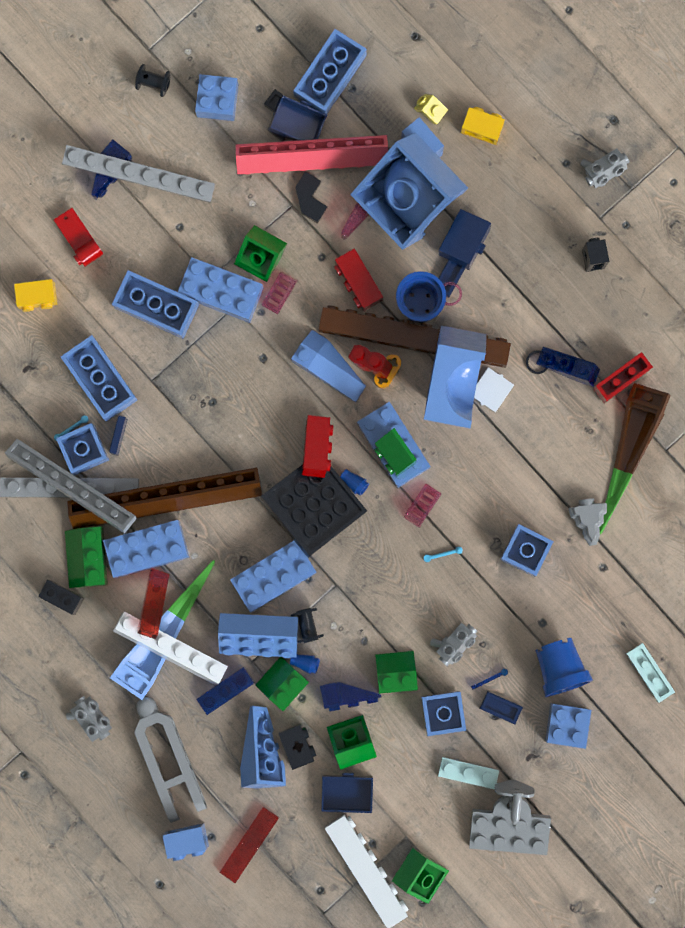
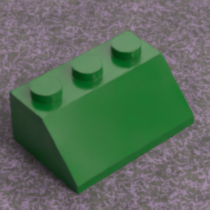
M103 527L65 531L69 588L108 585Z

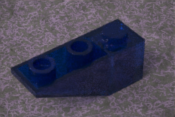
M113 139L100 153L132 162L131 154ZM96 173L92 197L95 200L102 198L107 192L106 188L111 183L114 184L118 179Z
M546 347L542 348L536 362L537 365L592 387H594L600 372V368L593 362Z
M243 667L196 700L206 715H208L253 685L255 681L247 669Z
M342 682L320 685L324 709L329 708V712L340 710L342 705H348V708L360 706L359 702L367 701V704L379 702L378 698L382 697L379 693Z

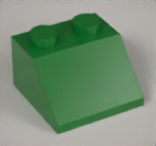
M254 225L246 234L234 265L268 282L284 253L287 243Z
M395 428L375 442L376 448L374 451L380 459L383 457L387 462L385 467L391 475L395 474L397 477L416 464L417 459Z
M414 651L375 654L379 694L418 690Z
M279 657L255 686L280 710L284 711L309 681L284 658Z
M363 715L327 727L340 770L377 757Z
M412 848L396 872L392 882L406 893L429 904L449 870Z

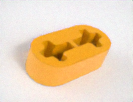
M392 354L386 357L390 361L396 359V364L398 365L397 367L393 366L389 376L386 378L387 383L379 384L378 377H374V383L378 388H387L399 371L401 360L397 355Z

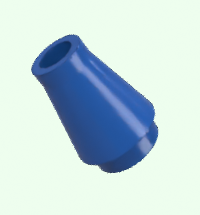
M348 469L340 476L351 491L359 496L369 486V483L366 482L367 479L350 472Z
M297 654V658L291 657L290 665L309 674L316 673L320 663V659L316 658L315 655Z

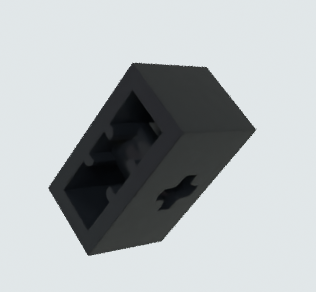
M597 237L586 242L582 249L586 272L605 269L610 262L606 240H600Z
M51 580L46 581L38 596L71 615H76L84 600L80 595Z
M301 724L278 733L292 770L315 761L314 757L317 755L313 745L309 746L307 738L310 737L306 727L302 728ZM295 741H298L299 744L303 743L302 751L299 752L298 749L293 748Z

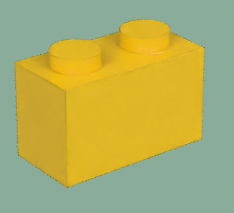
M469 107L461 133L497 145L505 119L496 113H485L479 107Z
M52 279L14 284L16 305L23 312L33 311L37 307L51 309L53 305H58L55 282Z

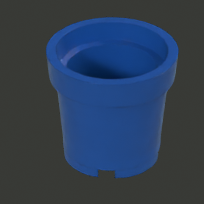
M423 271L414 272L407 275L399 283L396 291V302L402 314L410 321L424 323L435 318L443 310L446 302V290L443 283L435 275Z
M567 638L568 642L559 640L542 646V651L539 649L535 650L545 684L543 685L545 697L561 694L593 681L589 670L585 669L572 638Z

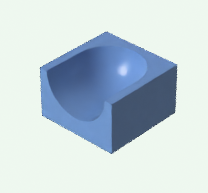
M414 133L396 141L350 195L403 250L421 240L426 235L424 230L434 218L452 201L462 195L468 187L417 133Z
M441 326L427 394L424 420L471 428L473 402L481 361L485 360L486 334Z

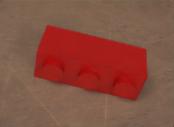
M355 248L335 259L336 265L334 269L338 276L342 275L345 279L343 284L348 292L352 291L355 296L353 301L358 309L362 308L364 312L383 301V295Z
M641 352L598 383L593 390L605 404L650 371L653 366Z
M307 416L302 467L303 476L325 478L326 472L330 471L331 460H328V453L331 454L332 442H329V436L333 435V425L330 424L331 417Z

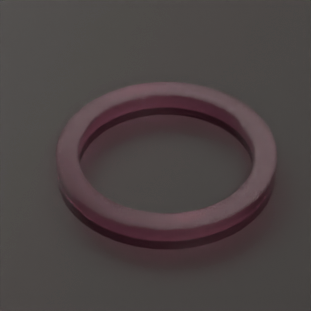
M446 282L443 284L444 287L446 285H454L458 288L460 295L457 301L453 303L445 302V305H456L461 300L462 290L458 284Z

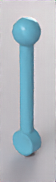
M82 416L80 421L62 433L55 434L54 440L57 441L56 438L67 434L80 424L87 423L89 421L88 417Z
M458 546L454 550L431 556L425 555L424 561L430 562L431 559L454 553L461 554L463 549Z

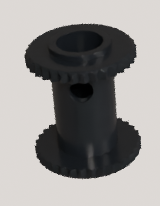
M142 64L135 79L136 90H139L141 85L160 90V96L164 97L170 85V72L167 71L164 76L145 71L146 65Z
M307 608L291 614V617H298L303 638L298 640V643L312 642L324 636L323 634L317 635L312 612L317 611V608Z

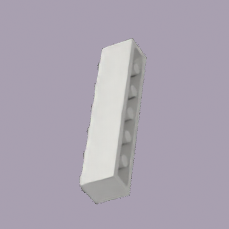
M126 612L121 614L113 629V632L214 685L220 683L228 667Z
M344 814L326 825L325 830L385 926L391 928L408 917L406 911L409 909L403 900L399 901L396 897L398 892L392 883L388 884L386 881L387 874L382 866L378 868L374 862L377 858L372 850L367 851L364 846L367 842L361 833L357 835L354 830L356 825L350 816L347 818Z

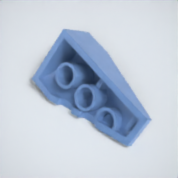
M313 330L302 341L291 358L294 364L354 402H357L366 388V385L330 341Z
M250 706L240 767L241 787L286 786L285 765L283 760L280 761L278 755L279 745L275 743L272 733L274 729L267 707Z

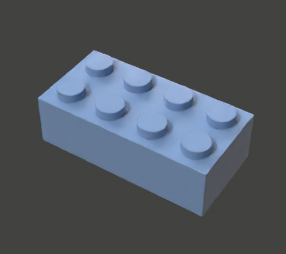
M334 29L293 90L294 97L299 101L304 100L310 103L311 108L328 114L367 56V49Z
M191 257L178 293L198 301L203 306L250 323L264 288L261 283Z
M128 270L112 306L123 313L184 339L199 307V303L192 298Z
M93 335L61 356V359L106 422L138 401Z
M390 401L357 421L359 429L373 451L376 448L375 442L395 428L417 459L416 464L396 477L395 474L391 475L386 469L385 465L387 462L384 458L380 459L378 457L397 489L430 469L431 466Z
M179 520L103 540L113 578L127 576L190 558Z
M292 541L230 580L249 612L253 613L317 572L296 542Z
M220 613L218 627L219 654L228 656L234 654L297 658L298 617Z

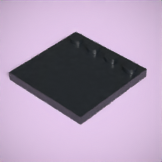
M302 464L260 497L308 558L367 512L366 508L332 466L330 471L326 472L325 478L303 476Z

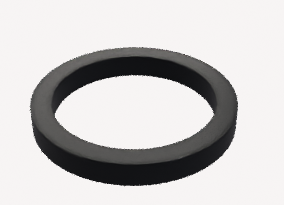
M533 351L526 358V367L533 374H542L549 368V357L543 351ZM535 353H540L547 359L546 368L539 372L532 370L528 364L530 356Z

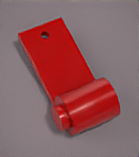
M73 207L54 219V222L76 253L73 257L79 266L83 264L86 267L104 255Z

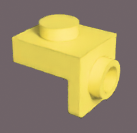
M427 94L417 100V105L414 108L417 112H422L433 124H438L448 111L436 97Z

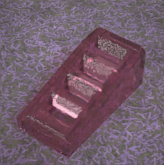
M358 202L342 230L341 238L343 240H346L369 216Z
M281 271L264 299L262 306L279 314L298 281ZM281 279L290 283V286L288 287L287 285L280 282ZM277 286L287 290L286 293L276 289ZM275 292L283 297L282 300L273 296V293ZM271 299L277 302L279 305L278 307H276L268 301Z
M425 484L405 513L404 518L420 528L442 493ZM426 492L434 497V499H430L429 497L424 495V493ZM420 499H423L424 501H426V502L429 503L430 505L427 506L426 504H424L423 502H421ZM416 505L424 509L425 513L417 509Z

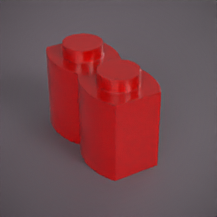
M354 345L348 356L359 369L371 371L379 378H387L393 368V365L384 355L378 352H370L362 345Z

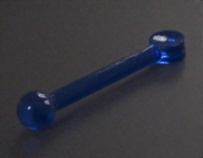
M504 668L500 673L471 686L472 690L502 675H508V670Z

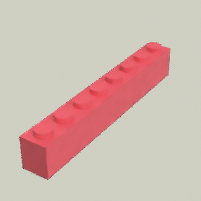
M387 135L236 144L237 174L247 175L251 173L375 166L388 152Z

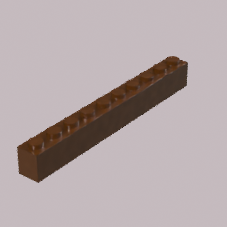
M331 305L322 309L319 333L436 354L440 329L432 328L430 324L421 323V326L414 325L413 321L410 320L398 322L394 321L395 318L389 316L377 318L376 314L373 313L362 315L357 314L356 310L346 309V311L338 310V307ZM486 335L485 360L481 361V364L506 368L511 343H508L507 339L504 338L488 339Z
M256 467L103 495L134 514L136 518L260 497L262 495L258 468ZM74 500L67 501L68 517L73 529L107 524L106 521Z

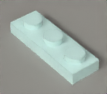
M643 643L626 653L658 703L675 693Z
M442 757L438 777L495 790L499 770Z

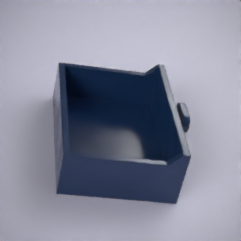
M281 96L268 130L293 141L316 140L320 136L328 115L311 108V104L304 100H300L299 103L286 96Z
M460 209L439 248V256L470 270L477 255H482L486 247L483 243L491 230V222Z
M342 773V776H322L321 812L372 813L373 777L354 776V773Z

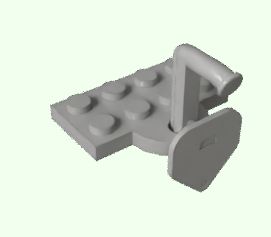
M513 779L495 784V792L503 796L494 803L492 811L472 810L469 849L547 855L551 816L531 814L530 805L524 799L534 796V788Z

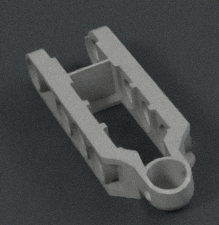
M151 697L139 699L136 708L140 720L134 733L170 823L180 820V817L176 813L174 799L169 788L183 782L187 785L196 810L199 812L207 809L206 801L173 718L159 712L156 702ZM156 723L163 725L182 775L164 781L159 769L160 764L155 759L152 751L153 746L149 743L145 733L147 727Z

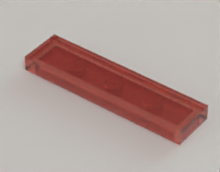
M151 568L137 631L138 634L153 639L157 638L170 574Z
M263 806L219 873L236 883L279 817Z

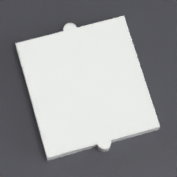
M488 367L476 385L474 399L479 401L481 406L485 405L496 413L514 384L503 378L502 374L499 375Z

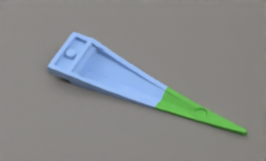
M215 560L202 571L152 627L175 639L177 638L215 564ZM136 644L122 659L110 676V679L142 700L153 685L165 659Z

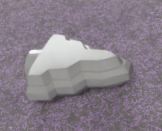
M594 498L579 500V506L568 508L570 518L575 520L576 527L582 529L583 537L588 545H597L600 536L599 527L604 523V515L607 513V503H595Z

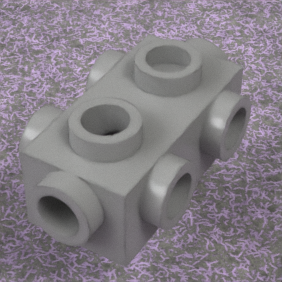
M616 148L593 163L583 159L580 165L585 168L586 182L590 187L594 186L596 189L597 187L604 186L613 177L620 176L628 169L627 164L630 161L625 153L621 154Z
M461 622L449 637L446 636L443 641L432 638L430 645L439 648L436 652L441 656L439 660L446 666L449 664L453 665V663H457L462 658V653L466 648H470L475 643L478 631L470 624L466 626Z
M83 696L74 702L76 706L70 710L71 712L66 714L67 720L76 719L92 742L98 738L103 740L110 735L109 730L112 729L108 717L103 716L95 700H92L91 697L86 699Z

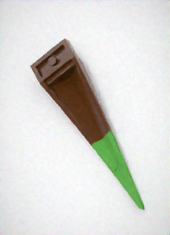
M637 383L633 384L626 403L618 451L605 502L607 503V513L604 515V523L599 527L600 534H602L665 415L664 411L671 396L669 393Z

